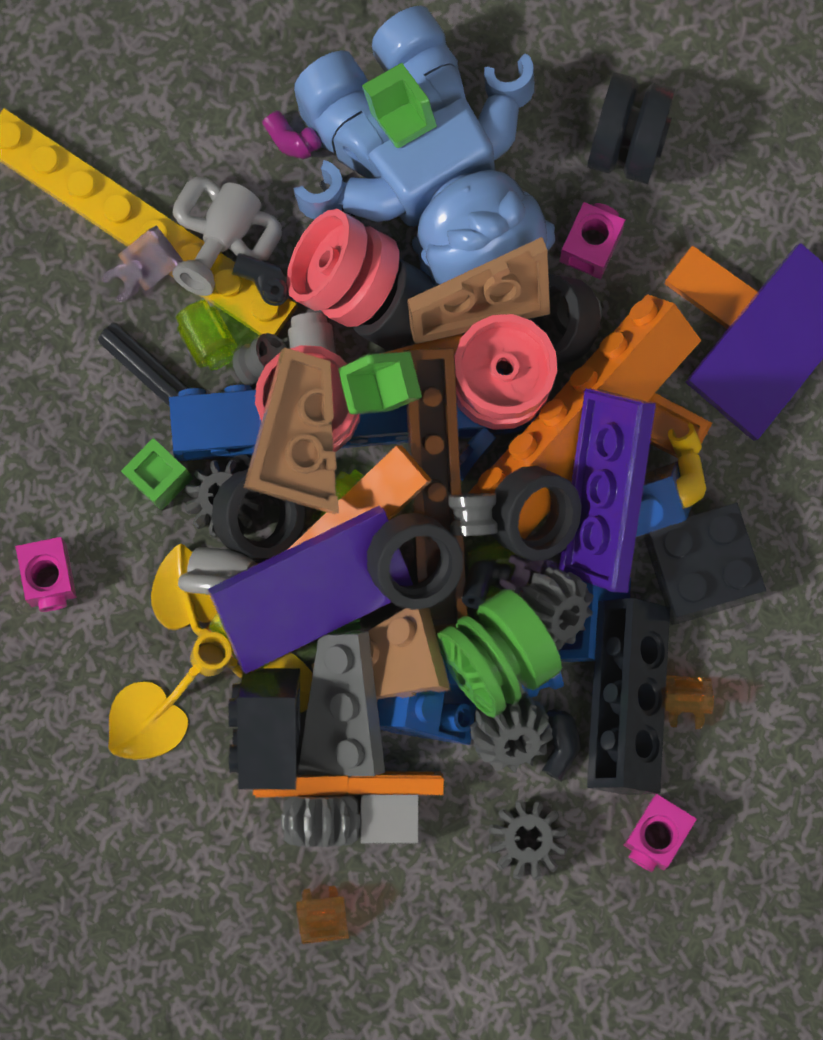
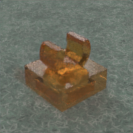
M667 675L665 711H668L670 726L677 728L678 716L682 712H689L694 714L695 729H702L705 723L704 714H713L714 691L711 678Z
M329 886V898L312 900L310 888L304 889L302 901L296 902L302 944L349 939L344 896L339 897L337 888Z

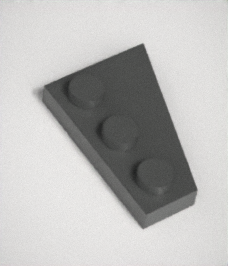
M369 631L328 633L318 638L298 775L376 776L385 772Z

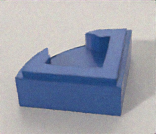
M485 427L478 430L468 442L469 446L459 456L460 479L462 481L493 448L496 437Z

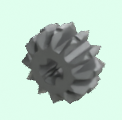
M217 460L211 461L210 468L213 474L207 476L202 470L197 469L194 472V476L201 485L190 484L185 486V493L192 498H196L184 505L188 514L199 513L193 521L197 529L204 528L210 522L209 534L213 538L218 537L212 520L214 495L228 478L238 472L237 462L233 460L229 461L225 472H221ZM249 490L244 495L238 509L237 519L246 529H250L253 523L245 512L258 514L262 511L261 504L251 500L262 493Z
M548 567L543 575L533 574L532 584L529 587H522L524 592L522 599L533 609L544 624L559 651L565 643L574 644L576 633L579 630L586 631L583 624L585 619L593 614L588 606L594 596L588 591L587 584L582 582L580 577L571 572L567 573L560 569Z
M526 692L521 694L520 700L515 704L506 703L504 711L496 717H489L481 710H476V722L470 725L471 736L478 756L482 758L484 763L489 762L496 771H500L508 766L515 773L519 765L525 762L533 766L534 756L547 754L546 743L553 739L552 728L548 722L549 717L545 708L540 705L539 701L534 702L533 698L529 697Z
M352 795L291 796L284 801L283 814H281V828L283 829L284 841L290 845L310 847L351 845L359 838L361 812L359 811V800Z
M522 800L515 802L517 818H514L506 809H501L498 816L508 828L499 825H490L489 828L490 834L504 838V841L490 844L488 846L489 853H499L505 850L507 855L499 860L497 867L499 870H503L512 860L518 863L513 872V878L516 880L521 879L525 865H530L532 879L534 881L540 880L541 870L538 864L540 861L551 872L558 868L556 861L548 855V852L558 856H565L567 853V847L553 843V839L563 838L568 834L567 828L559 827L551 830L549 827L557 820L559 813L553 810L543 820L539 817L543 803L538 800L533 805L531 815H526L525 804ZM522 829L524 832L529 833L534 829L540 836L536 840L537 844H541L540 848L536 851L530 847L525 848L523 851L520 850L516 845L520 840V837L515 836L517 831Z

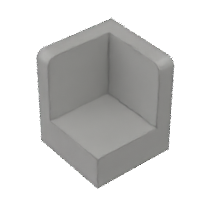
M363 795L361 797V844H418V795Z

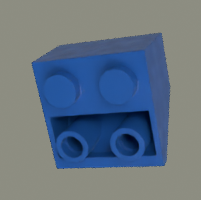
M444 659L443 663L451 690L441 692L430 690L418 692L416 696L405 698L394 696L378 699L377 701L380 730L470 745L471 743L470 725L474 723L476 706L457 685Z

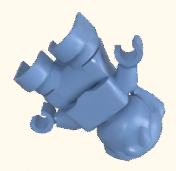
M420 5L413 6L392 16L378 29L373 37V55L384 72L403 63L427 95L437 125L434 129L400 148L394 146L372 116L362 87L363 84L368 82L367 77L350 52L341 50L324 55L311 63L299 75L295 82L294 91L299 112L304 122L316 132L322 142V148L332 153L336 150L339 162L364 177H351L348 183L343 182L339 169L333 163L323 160L321 168L325 183L330 184V187L325 192L313 194L308 192L304 186L293 188L299 209L305 216L315 220V218L327 210H341L343 207L344 212L375 222L389 221L400 216L408 226L414 227L419 225L418 234L412 240V246L419 255L421 262L420 270L431 277L433 287L538 238L543 237L547 250L553 246L555 242V227L552 223L545 220L535 198L527 192H523L518 183L508 174L495 171L494 161L505 154L515 141L519 108L529 102L534 93V68L529 55L523 54L518 60V73L520 77L512 82L505 83L499 81L495 77L494 68L484 66L485 90L488 98L477 119L465 98L457 59L447 47L445 34L428 8Z

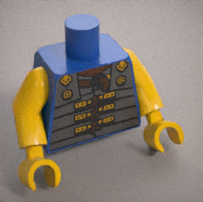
M688 423L690 430L684 437L677 438L673 428L668 431V437L676 456L679 458L678 461L645 473L636 537L687 520L692 505L701 500L705 495L706 484L701 459L698 455L702 445L691 423Z

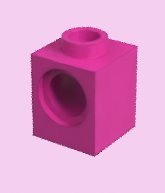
M583 202L562 248L560 262L601 279L623 232L625 219L618 217L619 213L610 206L601 203H595L593 206ZM589 230H597L604 235L606 241L599 245H591L583 239L582 234Z
M62 537L15 546L25 600L31 607L39 606L40 612L56 611L67 607L66 600L77 598L68 548ZM55 567L59 570L58 579L52 586H37L36 577L43 568Z
M655 794L623 845L631 850L628 858L649 872H653L656 866L664 871L670 865L697 819L658 794ZM659 824L667 829L670 841L666 848L654 849L648 845L645 840L647 826Z

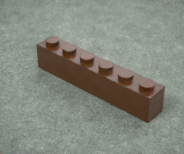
M454 349L403 350V352H411L422 398L406 404L409 454L432 479L411 500L412 513L433 517L450 532V524L454 521V510L449 507L448 496L461 494ZM453 535L463 552V572L457 587L445 600L429 608L436 634L447 627L456 628L457 621L463 616H467V606L462 602L466 585L463 536ZM427 536L413 537L415 585L426 580L436 570L440 559L438 544Z

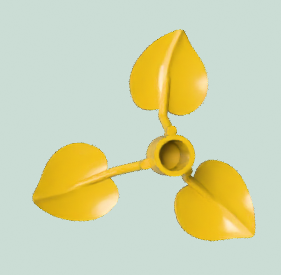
M183 544L175 546L161 563L152 586L151 605L156 618L165 628L179 630L190 624L192 631L199 636L191 651L192 667L168 697H166L161 687L151 682L132 683L118 693L109 713L108 749L112 754L132 760L155 758L171 751L181 742L188 727V718L184 711L173 704L198 674L215 676L228 667L238 677L242 678L243 670L238 665L237 659L231 657L232 648L228 639L220 633L209 632L207 629H203L199 622L210 623L218 616L210 595L188 593L181 590L178 586L179 577L187 573L189 558L192 554V551ZM289 652L259 667L300 668V714L308 709L313 673L303 661Z

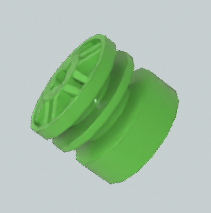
M506 589L479 606L477 613L480 624L471 617L463 616L457 621L456 628L447 627L439 632L437 636L441 654L455 682L475 706L489 717H496L502 713L506 703L515 704L520 700L522 695L519 682L528 689L536 690L558 675L562 669L560 655L544 624L519 595L512 590Z

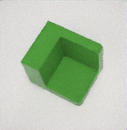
M403 63L362 85L372 116L396 148L406 145L437 127L427 95Z
M411 352L370 354L338 369L350 414L392 411L422 398Z
M154 438L121 470L125 477L161 511L193 479L188 470Z

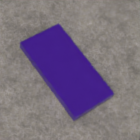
M802 243L797 244L685 381L686 384L753 441L761 437L823 359V262Z
M586 388L571 482L578 491L582 505L581 519L573 540L561 552L559 569L567 573L571 572L580 577L582 581L613 592L628 593L656 403L600 389Z
M380 506L374 507L207 589L240 667L245 674L392 602L375 586L367 570V551L372 538L388 522L387 515ZM398 548L390 562L389 572L392 579L399 585L414 586Z

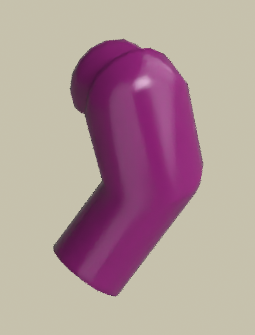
M281 111L271 113L262 121L263 126L278 149L287 156L307 159L311 157V152L321 147L322 142L313 128L306 127L301 133L297 134L293 131Z

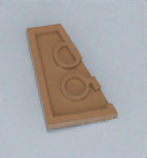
M543 237L408 299L410 329L414 343L418 344L466 333L474 323L491 315L514 314L530 319L550 314L548 253Z
M289 348L281 350L244 488L328 513H339L338 496H336L334 470H336V454L333 451L332 420L334 417L330 361Z
M406 608L369 630L377 701L378 699L394 696L401 698L416 696L418 692L430 690L435 692L451 690L429 608L417 610Z

